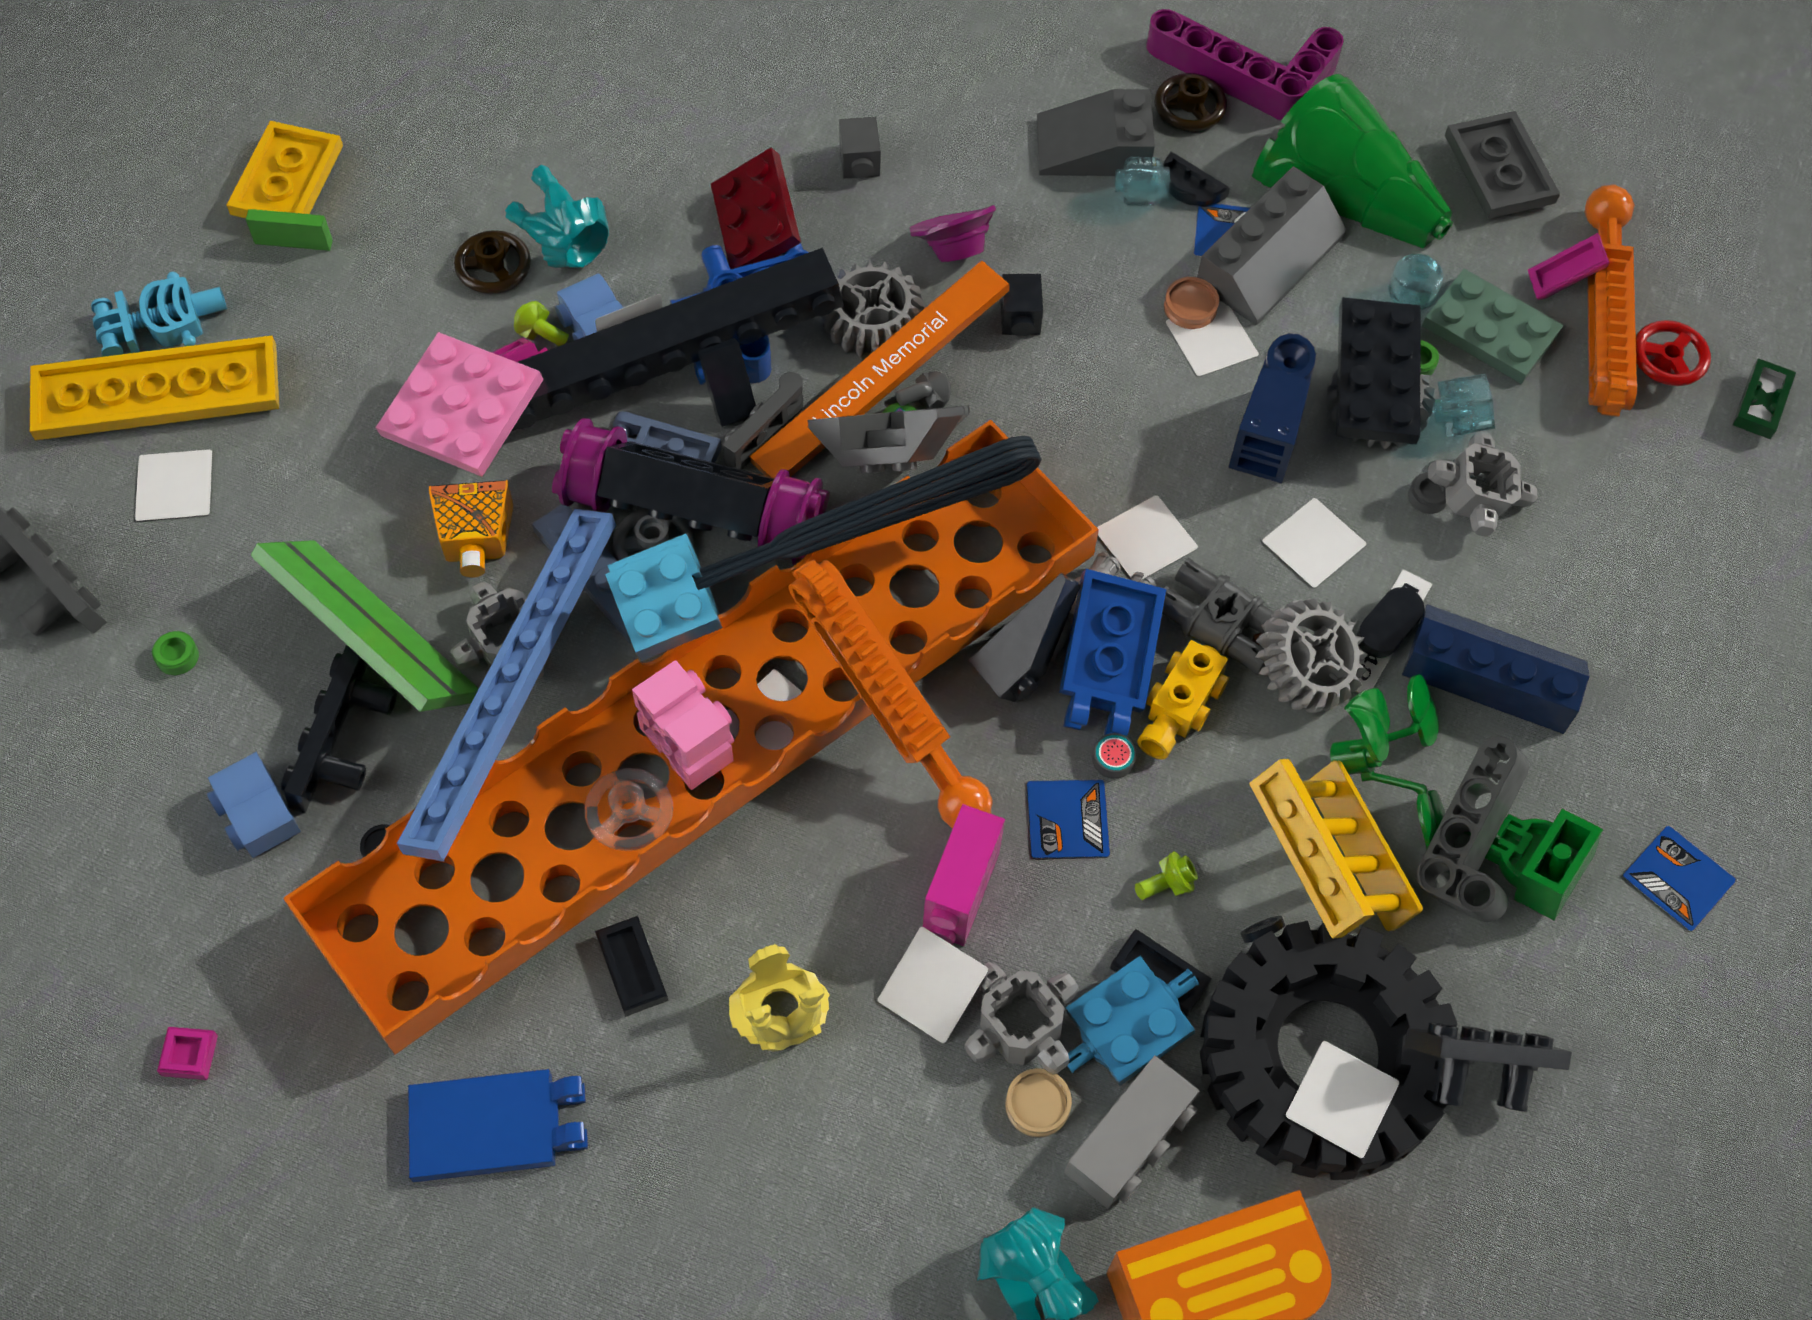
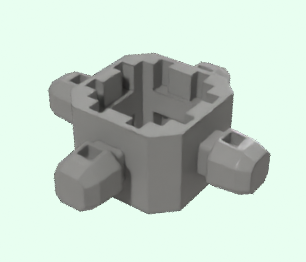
M1476 432L1470 438L1468 448L1454 461L1434 460L1428 468V478L1435 484L1445 487L1446 504L1455 514L1469 517L1473 531L1480 536L1485 537L1492 534L1497 527L1498 518L1513 505L1528 507L1537 500V488L1520 479V463L1510 452L1495 449L1494 440L1491 434L1487 432ZM1483 473L1484 480H1488L1490 487L1496 489L1493 492L1487 491L1483 494L1482 487L1476 486V480L1470 479V477Z
M481 582L470 590L474 606L469 610L466 624L471 640L468 641L465 638L450 651L459 669H468L480 663L479 659L484 658L488 666L491 667L502 644L495 647L493 642L490 643L485 635L487 634L486 626L491 624L493 628L505 622L504 616L508 614L512 619L516 618L527 599L521 590L506 588L497 593L490 584ZM544 666L537 679L543 677V675L545 674Z
M991 962L985 964L988 972L979 986L984 993L981 1006V1029L968 1038L965 1044L967 1054L975 1063H981L995 1056L997 1049L1008 1063L1025 1065L1037 1056V1061L1047 1072L1057 1074L1069 1064L1068 1052L1060 1042L1064 1006L1074 999L1078 992V985L1070 974L1063 973L1048 980L1046 985L1036 972L1019 970L1007 979V975L998 965ZM1026 996L1029 1001L1034 1000L1037 1003V1008L1045 1018H1049V1024L1038 1028L1032 1033L1030 1038L1027 1039L1023 1036L1018 1040L1014 1034L1010 1036L1001 1021L995 1018V1011L998 1009L1000 1011L1012 1003L1015 997L1021 1000Z

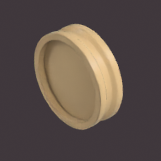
M1035 1068L1020 1073L1011 1082L1006 1096L1005 1108L1010 1122L1017 1130L1031 1137H1046L1056 1133L1064 1126L1071 1110L1072 1098L1066 1082L1059 1075L1047 1072L1045 1069Z

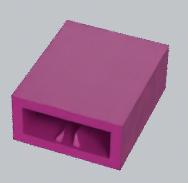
M964 804L961 806L926 895L923 916L924 928L951 945L956 943L964 946L998 859L1005 823L1004 818Z

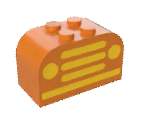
M1300 1190L1118 1251L1106 1273L1123 1320H1309L1326 1301L1332 1281L1331 1266L1327 1253Z

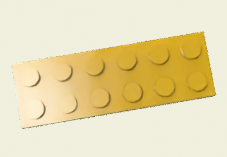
M273 335L30 366V433L35 441L279 409L277 349Z

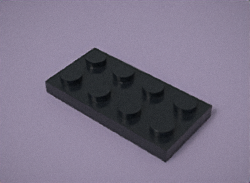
M1342 297L1339 306L1336 436L1417 445L1420 438L1421 305Z

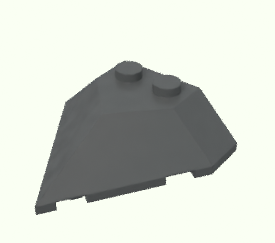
M970 405L808 420V428L843 467L860 466L861 473L884 472L885 464H892L893 471L916 470L917 461L935 458L952 431L969 415Z

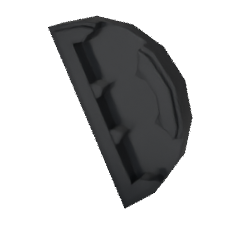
M1172 151L1164 160L1162 181L1166 190L1176 200L1188 205L1208 206L1217 204L1229 196L1230 187Z

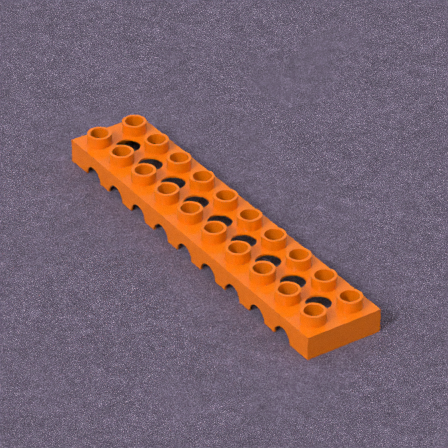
M989 420L946 449V454L938 466L996 442L1008 439V437L992 420ZM1037 467L1023 479L1011 485L990 491L989 493L998 499V502L991 507H976L968 500H964L807 554L799 563L788 569L781 570L775 565L749 582L745 595L735 606L718 615L723 628L672 648L653 661L642 663L637 658L610 676L606 689L591 704L576 711H569L566 707L536 726V733L533 739L524 749L508 759L495 760L444 862L402 854L397 842L414 812L412 810L385 829L384 839L370 854L352 863L335 862L286 895L283 899L394 1055H396L873 714L859 693L849 701L840 702L831 699L824 692L826 687L834 681L850 680L793 599L789 591V585L796 581L792 574L793 571L813 559L818 564L823 560H828L838 569L844 580L853 577L867 580L872 585V589L865 595L855 597L915 684L1035 598L1060 573L1067 575L1094 556L1099 529ZM906 476L905 478H903V479L900 480L899 482H901V481H903V480H906V479H908V478H910V477H909V476ZM967 524L978 527L992 526L999 532L1002 538V549L990 561L983 563L970 562L962 558L954 547V537L957 531ZM913 534H925L933 538L936 545L930 550L918 552L909 549L904 544V540ZM1029 545H1038L1048 550L1052 557L1043 563H1031L1022 558L1019 551ZM906 567L913 570H928L936 577L939 583L938 595L930 604L923 607L910 608L903 606L891 595L889 585L892 577ZM976 589L983 592L988 597L989 602L979 608H968L961 605L957 601L956 596L963 590ZM786 622L798 623L807 630L806 635L795 642L781 641L774 636L773 632L779 625ZM902 634H912L921 638L925 643V647L915 654H903L896 651L892 647L891 642ZM775 658L787 661L795 660L800 663L808 677L807 685L803 692L796 698L788 701H776L766 697L757 685L758 672L765 663ZM675 660L686 672L693 670L705 687V692L702 693L705 699L708 697L712 703L719 701L724 707L730 709L739 721V732L731 744L734 761L713 775L724 786L718 795L710 799H697L690 795L687 791L688 786L671 767L669 759L663 752L660 753L646 736H643L636 730L639 724L637 713L640 710L635 706L632 689ZM719 668H729L740 675L739 681L727 689L713 688L705 680L712 671ZM778 721L790 727L793 732V738L784 748L770 750L762 747L755 738L757 730L767 722ZM640 753L660 757L669 769V780L666 787L658 795L648 799H636L628 796L621 790L617 782L618 771L623 762L629 757ZM591 763L601 769V774L594 783L588 786L578 787L566 781V776L570 769L578 764ZM567 803L583 804L589 807L596 815L598 821L597 831L593 839L587 845L574 850H564L554 846L545 834V824L550 813L557 807ZM518 812L529 818L527 827L516 836L502 837L493 832L496 821L507 813ZM642 825L650 829L653 833L650 842L638 850H626L616 843L617 837L628 826ZM493 854H507L514 857L520 862L524 870V881L519 891L511 898L501 902L483 900L475 894L471 887L473 869L482 859ZM447 863L455 868L450 882L441 888L427 889L419 884L421 874L432 864ZM571 876L580 882L578 892L568 901L552 902L543 896L546 885L556 877ZM431 906L440 910L448 920L449 931L446 940L437 950L427 955L416 956L404 952L395 940L397 922L404 913L412 908ZM368 914L378 918V927L375 933L367 940L350 942L343 938L346 925L356 916ZM485 928H497L505 933V941L497 952L487 956H479L469 951L470 941L478 931ZM419 981L428 985V996L418 1008L402 1011L393 1007L394 994L403 984Z

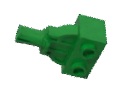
M1561 809L1554 822L1543 819L1521 820L1508 814L1485 858L1497 864L1504 878L1517 888L1513 900L1555 921L1593 859L1603 829L1564 809ZM1464 832V834L1471 837V832Z

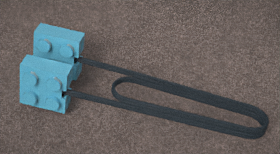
M1011 437L798 523L778 534L770 543L701 568L693 545L685 533L607 565L610 572L605 574L635 653L643 661L723 628L718 617L720 613L709 588L710 586L773 560L798 558L1011 485L1031 474L1040 465L1042 458L1031 437Z

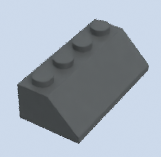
M1293 166L1202 255L1197 278L1206 280L1215 287L1219 295V301H1222L1238 314L1257 325L1346 235L1347 229L1325 187Z

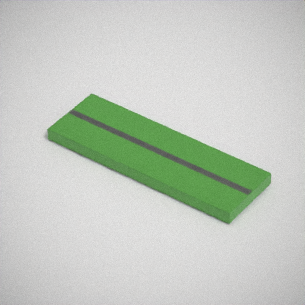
M315 540L256 543L251 553L253 559L417 710L422 712L472 703L479 688Z

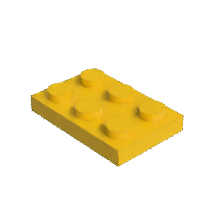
M270 120L226 204L230 215L246 218L249 209L310 214L343 147L341 137Z

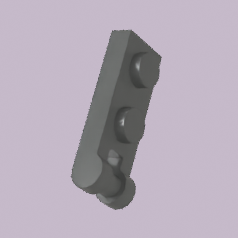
M795 372L784 373L779 379V389L765 403H758L751 411L749 418L739 428L732 429L726 435L722 444L725 466L742 470L751 461L749 456L784 428L802 410L803 380L799 374Z

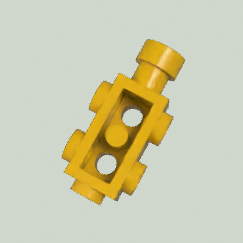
M1190 640L1183 653L1175 651L1165 670V673L1169 676L1164 684L1155 683L1146 701V705L1151 707L1148 719L1153 721V724H1148L1137 740L1138 746L1143 752L1156 759H1166L1176 744L1174 738L1176 734L1186 738L1191 728L1198 732L1201 730L1211 710L1205 705L1210 697L1218 700L1230 677L1224 675L1229 658L1221 655L1215 648L1201 645L1193 640Z

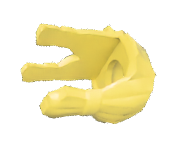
M776 944L757 950L748 959L749 967L753 972L729 997V1016L732 1028H737L740 1036L746 1037L750 1044H760L762 1050L772 1052L784 1050L791 1045L804 1043L821 1033V1025L825 1023L827 1011L829 1010L828 997L830 996L824 985L818 981L815 973L806 971L792 963H787L790 957L785 947H779ZM785 991L793 995L798 1002V1008L787 1017L771 1015V1007L768 1004L761 1006L765 997L773 992Z

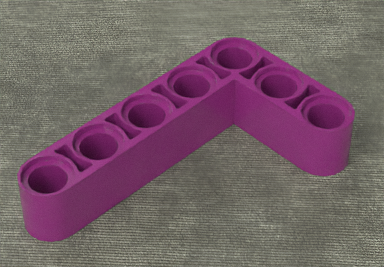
M1161 9L1151 16L1146 49L1155 58L1185 73L1200 74L1212 79L1222 88L1224 93L1278 120H1282L1307 91L1335 72L1344 39L1342 34L1334 28H1318L1311 34L1289 64L1284 66L1170 9Z

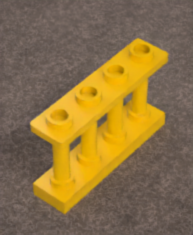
M1279 759L1249 783L1332 939L1344 937L1374 916V913H1377L1387 931H1395L1423 911L1422 904L1341 761H1332L1309 780L1302 781L1290 759ZM1311 798H1314L1324 818L1321 817ZM1332 836H1335V838H1336V840H1337L1339 846L1341 847V849H1342V851H1343L1345 857H1343L1342 853L1340 852V850H1339V848H1338V846H1337V844H1336V842L1334 841V839H1333ZM1353 874H1355L1356 877L1358 878V880H1359V882H1360L1362 888L1364 889L1366 895L1363 894V892H1362V890H1361L1359 884L1357 883V881H1356V879H1355V877H1354Z

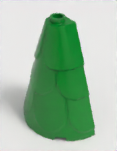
M1334 74L1323 79L1293 105L1281 120L1285 126L1278 131L1276 141L1272 138L1268 139L1253 169L1252 177L1264 186L1271 188L1294 166L1325 187L1340 216L1359 222L1364 228L1420 248L1426 247L1435 238L1437 240L1442 239L1453 224V221L1450 220L1452 216L1451 209L1419 161L1412 160L1395 132L1389 129L1370 101L1355 86L1352 80L1341 74Z

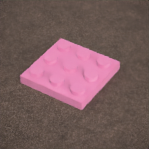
M438 332L375 428L380 436L483 477L544 379L540 371Z

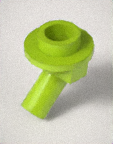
M531 301L522 305L515 313L513 327L515 332L521 337L534 341L537 335H540L557 346L564 345L569 337V334L546 321L550 312L538 301Z
M1173 851L1159 861L1163 872L1135 884V892L1141 900L1168 888H1171L1174 895L1177 896L1194 891V881L1198 879V874L1188 856L1181 857L1177 852Z

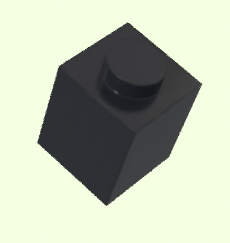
M1002 274V278L1009 283V292L1000 299L1002 335H1040L1043 318L1041 274Z

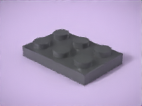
M1516 111L1448 125L1444 136L1487 219L1556 204L1560 192Z

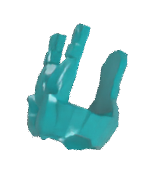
M541 164L532 172L531 180L545 193V212L531 214L525 210L522 203L513 201L505 210V218L525 230L537 243L542 245L543 260L547 262L548 266L553 268H583L591 264L602 252V249L606 247L609 227L605 206H603V202L598 197H586L578 201L573 200L568 191L552 175L549 167Z
M1032 1207L1021 1218L1011 1221L1000 1231L983 1239L979 1250L980 1265L977 1281L995 1279L1005 1300L1016 1314L1017 1320H1041L1035 1306L1037 1295L1045 1319L1073 1320L1077 1316L1087 1314L1094 1309V1306L1099 1302L1097 1295L1086 1286L1080 1275L1076 1274L1068 1257L1060 1250L1061 1236L1066 1219Z

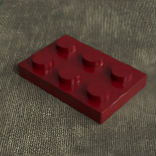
M772 147L711 183L730 269L775 258L801 243L780 154Z

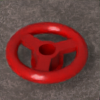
M1671 320L1656 321L1644 326L1636 334V364L1645 375L1654 381L1670 386H1685L1700 380L1710 367L1711 352L1707 342L1700 333L1686 324ZM1659 332L1679 334L1674 342H1666L1663 345L1647 342L1650 336ZM1690 342L1695 346L1699 356L1698 364L1692 371L1689 370L1683 360L1684 349Z

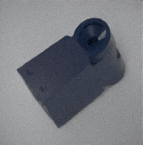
M1288 333L1279 336L1272 342L1240 424L1228 468L1282 484L1295 446L1316 361L1314 346L1306 337L1300 334Z

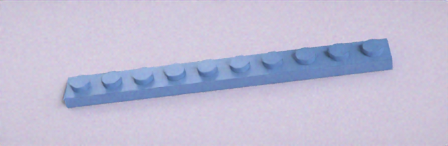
M574 509L397 842L402 854L444 862L616 526L612 513Z

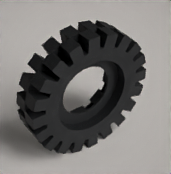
M1308 921L1286 925L1281 936L1278 937L1275 936L1273 931L1266 933L1252 942L1246 954L1241 951L1227 967L1204 1015L1200 1037L1204 1038V1044L1200 1050L1202 1074L1210 1075L1211 1083L1207 1091L1216 1110L1218 1111L1223 1108L1227 1110L1231 1117L1226 1125L1241 1142L1250 1137L1259 1144L1255 1154L1275 1166L1281 1158L1293 1163L1291 1173L1315 1178L1320 1171L1330 1172L1331 1180L1354 1179L1363 1170H1367L1369 1175L1391 1167L1398 1158L1402 1157L1404 1159L1421 1144L1445 1114L1443 1110L1448 1105L1432 1100L1439 1058L1405 1047L1408 1028L1428 1030L1429 1022L1456 1027L1458 1024L1451 1004H1438L1436 997L1443 988L1430 970L1417 975L1411 969L1412 964L1417 958L1399 943L1389 952L1380 946L1384 934L1364 926L1361 927L1357 936L1347 934L1342 938L1334 939L1331 938L1323 922L1318 930H1311ZM1317 1001L1334 1002L1344 1005L1359 1014L1370 1026L1376 1038L1378 1046L1377 1069L1399 1081L1397 1090L1363 1158L1355 1156L1286 1117V1112L1300 1086L1290 1078L1282 1065L1278 1051V1037L1285 1019L1294 1010L1305 1004Z

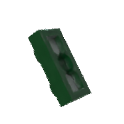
M1758 358L1752 367L1732 425L1771 440L1778 428L1796 372Z

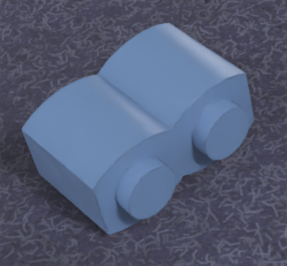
M598 273L558 291L559 305L555 306V311L563 327L570 326L574 331L572 333L573 339L577 340L597 332L595 324L597 318L622 309L623 306L616 300L607 282Z
M257 752L208 777L214 790L207 793V797L219 817L227 813L232 824L225 827V831L237 851L245 847L251 857L254 858L301 832Z

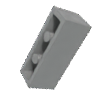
M1154 1055L1071 1157L1064 1174L1108 1210L1117 1199H1120L1125 1204L1142 1182L1136 1176L1146 1163L1155 1167L1170 1147V1144L1165 1141L1166 1137L1174 1127L1182 1132L1199 1109L1193 1103L1200 1090Z

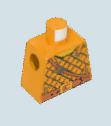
M508 480L429 486L436 528L445 560L448 562H460V573L465 577L475 578L482 576L485 573V560L502 558L506 552L513 512V499Z

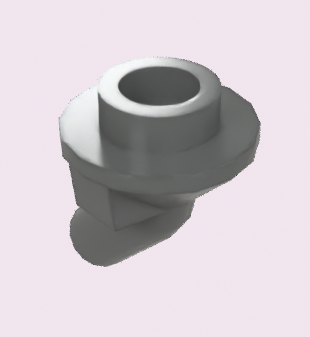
M933 371L922 373L915 379L917 384L895 392L900 406L919 400V403L925 409L943 408L949 401L951 384L945 374Z

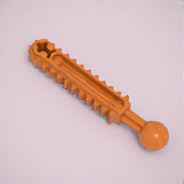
M1612 184L1601 186L1593 191L1587 198L1584 211L1587 221L1593 228L1598 229V234L1609 260L1608 267L1587 277L1588 403L1591 406H1598L1597 412H1600L1601 415L1619 417L1622 409L1631 410L1633 408L1637 395L1634 247L1622 245V228L1632 219L1635 205L1632 196L1626 189Z
M813 559L793 571L792 574L796 581L789 585V591L793 599L806 615L905 762L918 763L920 761L940 790L937 808L941 819L953 828L962 804L991 814L993 800L989 789L980 780L971 776H962L941 746L943 742L950 738V735L863 609L838 569L828 560H823L818 564Z

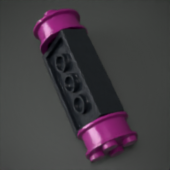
M588 418L580 419L573 430L566 429L563 433L560 443V452L563 454L560 469L555 473L552 482V493L558 494L559 501L564 506H571L574 502L592 506L593 511L607 512L610 506L633 510L635 505L649 509L648 515L654 518L673 520V516L688 519L687 525L696 529L711 531L713 526L727 529V536L734 539L751 541L752 536H758V547L770 543L784 530L825 513L830 495L828 490L823 489L821 478H814L812 482L790 477L789 471L786 469H781L776 477L772 478L632 441L627 442L624 428L616 426L610 431L594 427L593 422ZM806 555L792 559L793 566L799 563Z

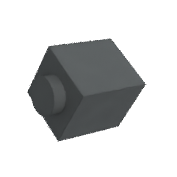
M876 117L839 119V146L843 179L880 176L881 150Z

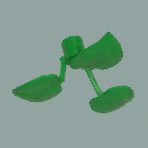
M1413 675L1407 687L1408 708L1413 720L1408 728L1388 734L1390 717L1383 693L1377 688L1364 690L1344 707L1356 722L1362 739L1333 742L1330 749L1331 762L1341 761L1349 775L1361 774L1363 782L1377 781L1415 791L1418 794V818L1427 849L1445 815L1438 792L1436 790L1428 791L1424 784L1374 773L1375 767H1380L1388 756L1389 742L1417 732L1423 747L1432 746L1437 739L1439 720L1434 701L1429 693L1424 677L1422 675Z

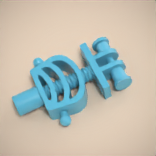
M170 272L167 275V279L153 281L144 287L139 299L140 313L137 311L136 314L133 312L131 315L129 304L122 291L114 292L118 307L116 309H112V302L107 298H98L91 303V309L95 313L92 322L97 330L96 339L103 346L101 349L103 357L123 354V348L119 343L125 341L131 353L140 352L135 330H139L140 327L143 329L144 326L148 328L151 337L162 346L173 347L184 343L185 346L195 345V338L203 334L199 317L227 309L220 287L192 293L187 279L179 277V274L176 272ZM165 322L166 327L157 326L156 323Z

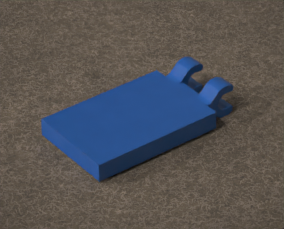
M1085 569L1081 574L1080 589L1077 595L1059 693L1071 696L1063 726L1081 730L1082 725H1087L1090 707L1110 712L1104 735L1116 733L1127 736L1130 729L1132 711L1141 713L1146 707L1166 589Z
M545 1069L408 1085L409 1178L414 1183L556 1166L555 1152L588 1149L587 1129H584L583 1122H571L559 1126L558 1105L586 1103L585 1084L582 1083V1077L569 1076L552 1082L550 1070Z

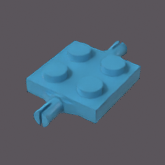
M1139 956L1068 1005L1066 1012L1079 1028L1083 1042L1068 1053V1070L1074 1073L1075 1070L1094 1058L1107 1067L1119 1086H1121L1141 1072L1154 1055L1161 1058L1195 1034L1194 1027L1181 1011L1178 998L1199 985L1196 977H1192L1193 973L1186 969L1185 972L1166 984L1154 975L1142 957Z

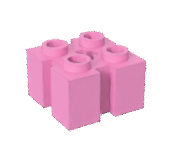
M675 660L632 689L635 706L640 710L637 713L640 729L660 753L663 752L669 759L671 767L690 790H693L734 761L731 746L734 738L729 727L732 719L719 701L712 703L708 697L705 699L702 696V693L705 692V687L693 670L686 672Z

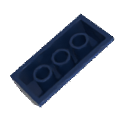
M1428 604L1425 606L1402 675L1411 678L1413 675H1422L1427 685L1562 734L1566 732L1580 710L1590 677L1588 663L1585 660Z

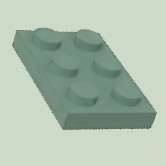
M1465 268L1425 316L1422 327L1520 384L1525 381L1560 335L1564 326Z

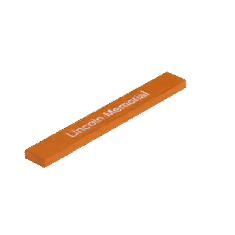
M980 261L750 455L751 463L764 476L775 478L781 469L788 470L790 477L825 448L808 428V420L864 415L1008 293L1009 283L985 262Z

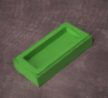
M256 209L248 210L246 222L255 244L330 251L333 239L323 215Z

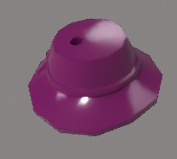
M991 205L979 210L938 216L909 227V231L912 237L926 240L941 262L968 258L984 251L985 233L988 232L989 221L996 208L995 205Z

